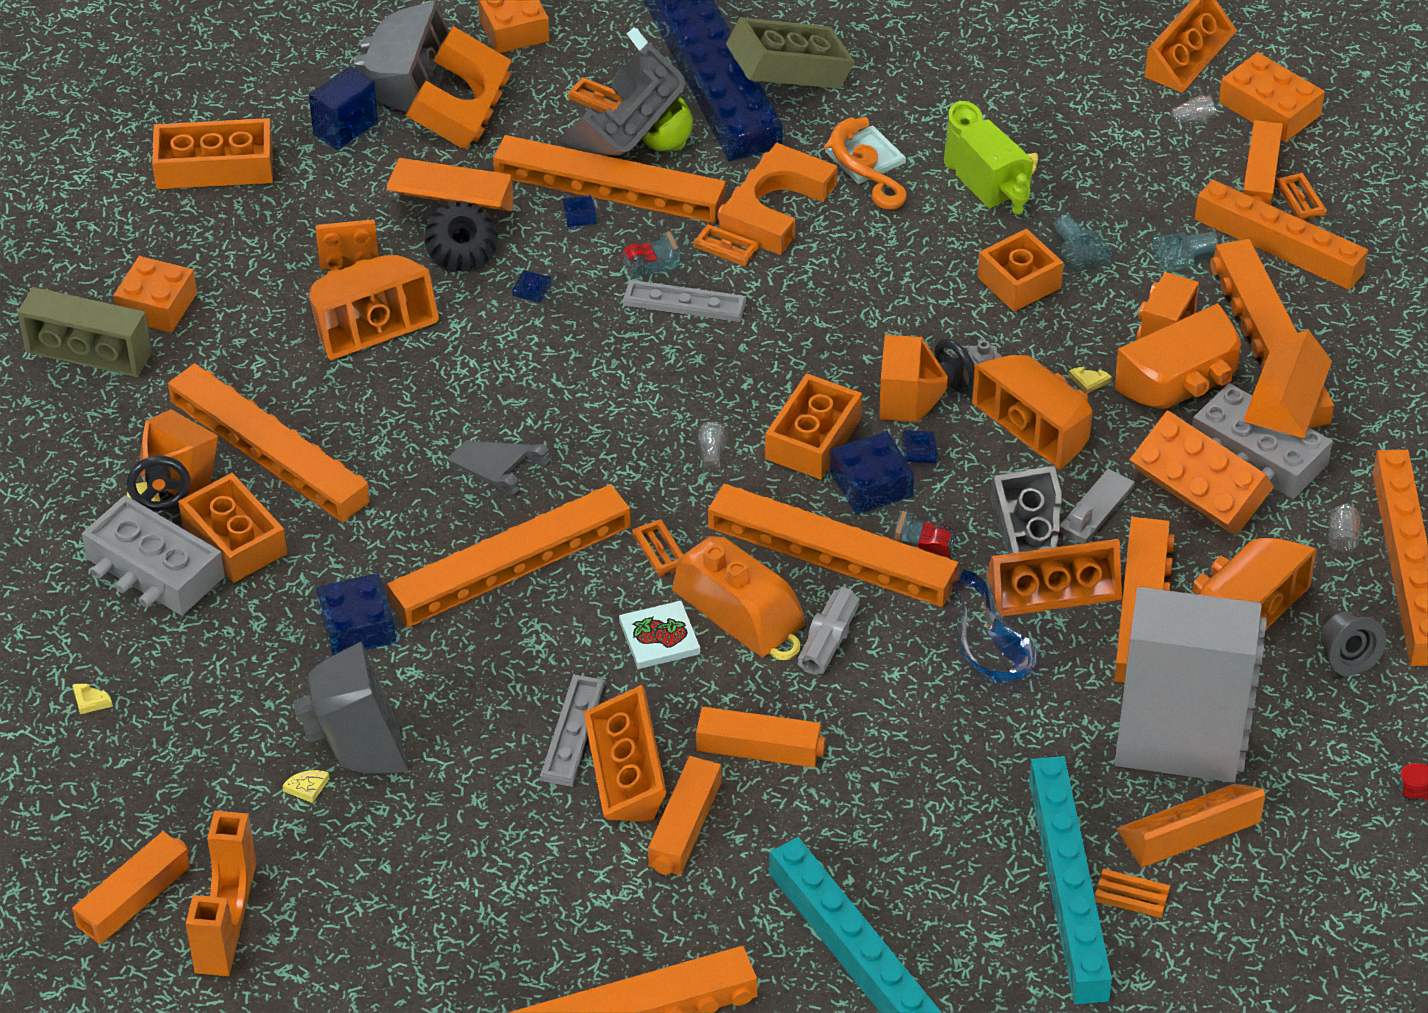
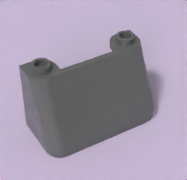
M648 42L622 66L612 79L613 90L623 100L613 112L608 109L603 114H594V111L590 108L573 126L561 135L557 142L565 148L599 155H625L639 142L685 87L683 75Z

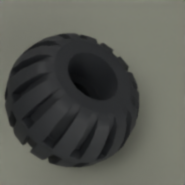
M465 201L451 202L440 207L429 218L425 227L424 243L428 255L439 267L454 272L471 271L472 268L478 269L492 259L497 248L498 233L493 219L482 207ZM459 236H462L466 242L459 244L457 239Z

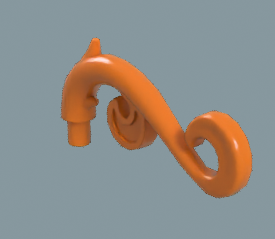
M864 116L857 119L851 117L838 123L834 127L824 148H832L836 158L849 170L878 182L872 191V200L877 206L893 210L904 205L907 197L904 187L890 177L872 169L878 162V153L873 147L865 144L857 145L854 148L853 155L846 148L845 140L847 138L852 140L853 135L857 134L858 130L869 127L867 117ZM884 185L892 188L896 195L887 196L883 194Z

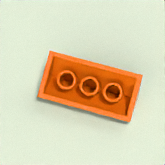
M1191 0L1148 48L1145 69L1146 78L1181 93L1187 89L1237 32V29L1217 0Z
M398 158L387 183L386 190L400 195L455 203L465 201L480 207L511 212L513 209L511 174Z
M1309 329L1272 344L1243 422L1305 438L1332 363L1330 357Z
M1119 539L992 556L986 576L996 617L1122 600Z
M640 685L584 711L603 815L607 820L637 822L654 820L667 793L645 688Z
M1234 783L1116 828L1140 867L1143 868L1260 823L1265 792L1263 788Z

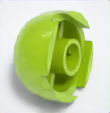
M678 96L641 138L649 148L655 151H676L686 144V140L693 129V116L686 102Z

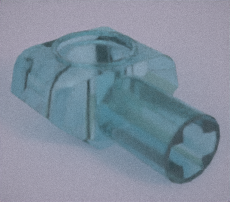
M1068 214L1062 215L1056 220L1054 229L1065 240L1059 247L1060 253L1077 273L1109 261L1113 251L1097 233L1088 229L1082 230Z
M1214 231L1187 236L1185 232H1176L1152 237L1151 245L1163 272L1191 268L1194 264L1193 256L1215 252L1218 238Z

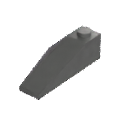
M1055 465L993 476L988 492L994 516L1008 554L1057 547L1062 491Z

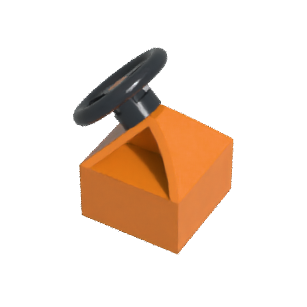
M885 335L879 420L920 421L938 402L946 391L947 386L952 387L961 394L972 393L975 364L971 356L959 343L951 339L940 340L935 346L933 355L922 337ZM944 348L953 350L959 358H952L944 351ZM963 366H966V369H967V371H968V375H969V383H968V385H967V383H966V381H965V378H964V375H963V372H964V367H963Z
M172 409L146 420L139 462L133 466L127 477V491L131 499L150 510H167L177 506L179 500L210 485L218 435ZM139 475L144 477L147 482V489L142 494L138 492L136 487ZM165 490L174 494L168 500L151 501L157 493Z

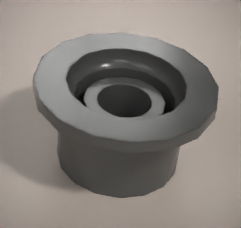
M1351 612L1335 614L1326 622L1320 635L1321 644L1327 650L1330 666L1342 676H1352L1372 668L1383 655L1386 646V632L1378 621L1371 617H1357Z

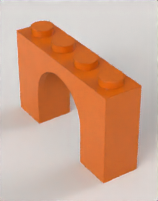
M453 26L442 42L433 61L464 79L471 87L475 99L463 100L456 98L425 81L415 96L406 116L461 148H467L472 141L477 143L485 128L481 124H486L494 111L490 108V105L495 106L502 94L499 86L503 88L511 75L507 70L512 60Z
M776 143L769 152L764 153L757 167L749 171L743 184L735 188L728 202L720 206L717 213L719 228L758 242L759 247L781 255L795 238V218L764 206L758 201L759 198L772 191L790 190L824 202L837 186L838 166Z
M214 811L207 837L212 864L210 896H192L186 920V929L194 972L197 974L230 976L257 863L249 814Z

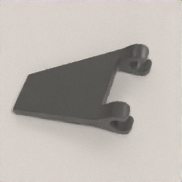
M465 441L446 459L447 462L496 486L500 491L512 497L520 490L518 487H515L518 483L517 477L509 473L525 457L542 467L550 462V458L545 457L549 449L543 444L529 445Z

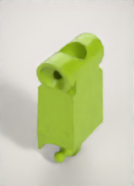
M968 101L954 103L948 113L944 151L945 165L952 170H956V175L989 209L1011 199L1014 204L1012 207L1013 213L1017 215L1022 214L1023 206L1030 198L1033 160L990 120H983V115L975 104Z

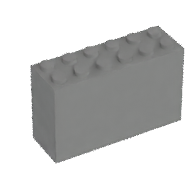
M1137 587L1114 766L1235 783L1237 771L1244 772L1246 752L1241 751H1247L1250 732L1248 730H1251L1252 708L1254 709L1256 687H1258L1260 675L1259 665L1262 664L1264 644L1263 640H1258V638H1264L1267 618L1260 617L1262 603Z

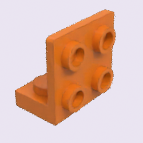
M375 220L315 226L320 270L341 269L353 266L355 262L363 259L370 260L379 257Z

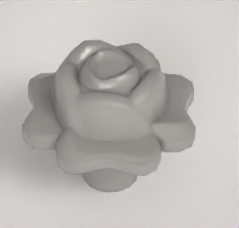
M986 340L979 341L977 346L968 347V354L975 365L1002 357L997 352V347L990 346V343Z

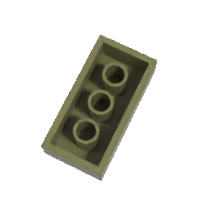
M740 17L726 42L727 47L744 71L745 76L754 82L764 81L776 84L785 83L799 86L840 88L855 63L836 33L829 26Z
M32 287L18 310L26 353L134 377L139 376L152 353L145 311Z

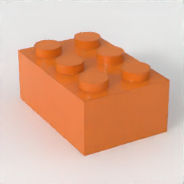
M1257 52L1222 78L1219 103L1254 123V120L1283 124L1281 140L1287 142L1322 114L1325 91Z
M806 373L765 433V459L821 480L861 420L862 393Z
M233 473L178 501L183 528L221 551L224 573L233 583L287 555L284 528Z

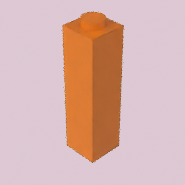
M1254 120L1243 193L1271 205L1283 124Z
M702 707L696 730V751L815 767L817 756H824L826 737L820 736L821 723Z
M689 756L648 847V866L654 868L658 873L663 875L671 873L682 874L721 785V764Z
M162 831L72 908L76 927L97 943L102 944L190 868L189 850L185 843L179 838L173 839Z

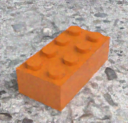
M270 118L154 124L152 165L156 189L273 183V140Z
M1168 410L1129 459L1139 473L1234 536L1243 529L1274 488L1265 473Z

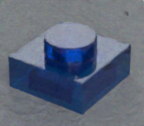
M591 195L562 199L567 227L596 224V212Z
M523 270L512 289V294L515 297L541 303L551 285V277Z
M903 431L901 440L905 462H936L938 453L934 431Z

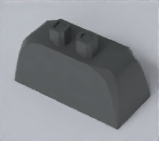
M436 0L390 14L377 26L374 36L363 37L361 49L364 54L356 55L354 65L360 75L365 74L380 103L408 112L415 96L425 81L438 88L440 87L446 68L433 60L449 33V29Z
M362 642L316 665L307 677L309 695L293 700L295 714L299 722L303 721L308 741L313 742L326 738L338 764L352 771L363 773L408 772L399 722Z

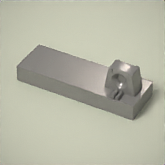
M1107 469L1070 512L1068 517L1060 524L1059 533L1081 544L1088 543L1134 489L1135 481Z

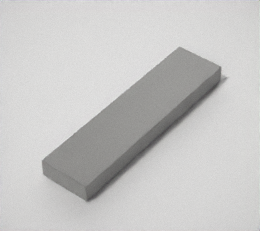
M629 280L623 298L624 306L741 322L746 304V296L636 280Z
M573 674L540 774V781L573 787L588 741L584 711L600 704L606 685L605 680Z

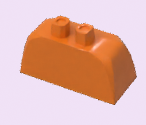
M399 255L381 256L370 260L363 259L355 262L353 266L341 270L337 268L328 271L327 275L314 282L309 291V299L318 335L324 351L330 360L437 323L439 319L429 269Z
M1218 303L1118 348L1115 391L1145 406L1158 409H1167L1193 396L1196 398L1202 396L1210 388L1217 385L1223 386L1231 382L1232 375L1237 371L1241 348L1239 335Z
M1010 355L975 365L973 405L1053 466L1055 465L1059 470L1065 467L1083 449L1090 437L1093 414L1086 393L1080 389L1075 390L1062 375L1052 373L1030 356Z
M708 536L680 558L672 590L761 658L768 655L771 649L777 648L785 642L790 634L794 635L806 625L803 610L789 584L727 538Z
M1254 539L1245 545L1231 560L1223 556L1217 558L1211 566L1210 574L1213 576L1210 578L1201 573L1194 580L1192 592L1197 595L1262 603L1260 617L1267 618V629L1310 588L1317 549L1282 539Z

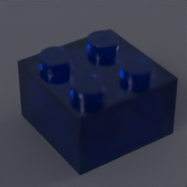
M351 66L309 94L313 135L335 150H339L378 123L375 82Z
M888 431L831 449L830 473L855 515L913 497L914 472Z
M379 573L316 587L318 610L332 656L359 642H362L365 650L396 643L394 619Z

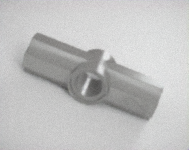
M844 587L834 590L822 614L817 613L814 616L808 640L798 657V666L804 672L816 676L824 674L836 649L841 650L839 645L843 638H847L849 624L859 607L860 598L852 590Z

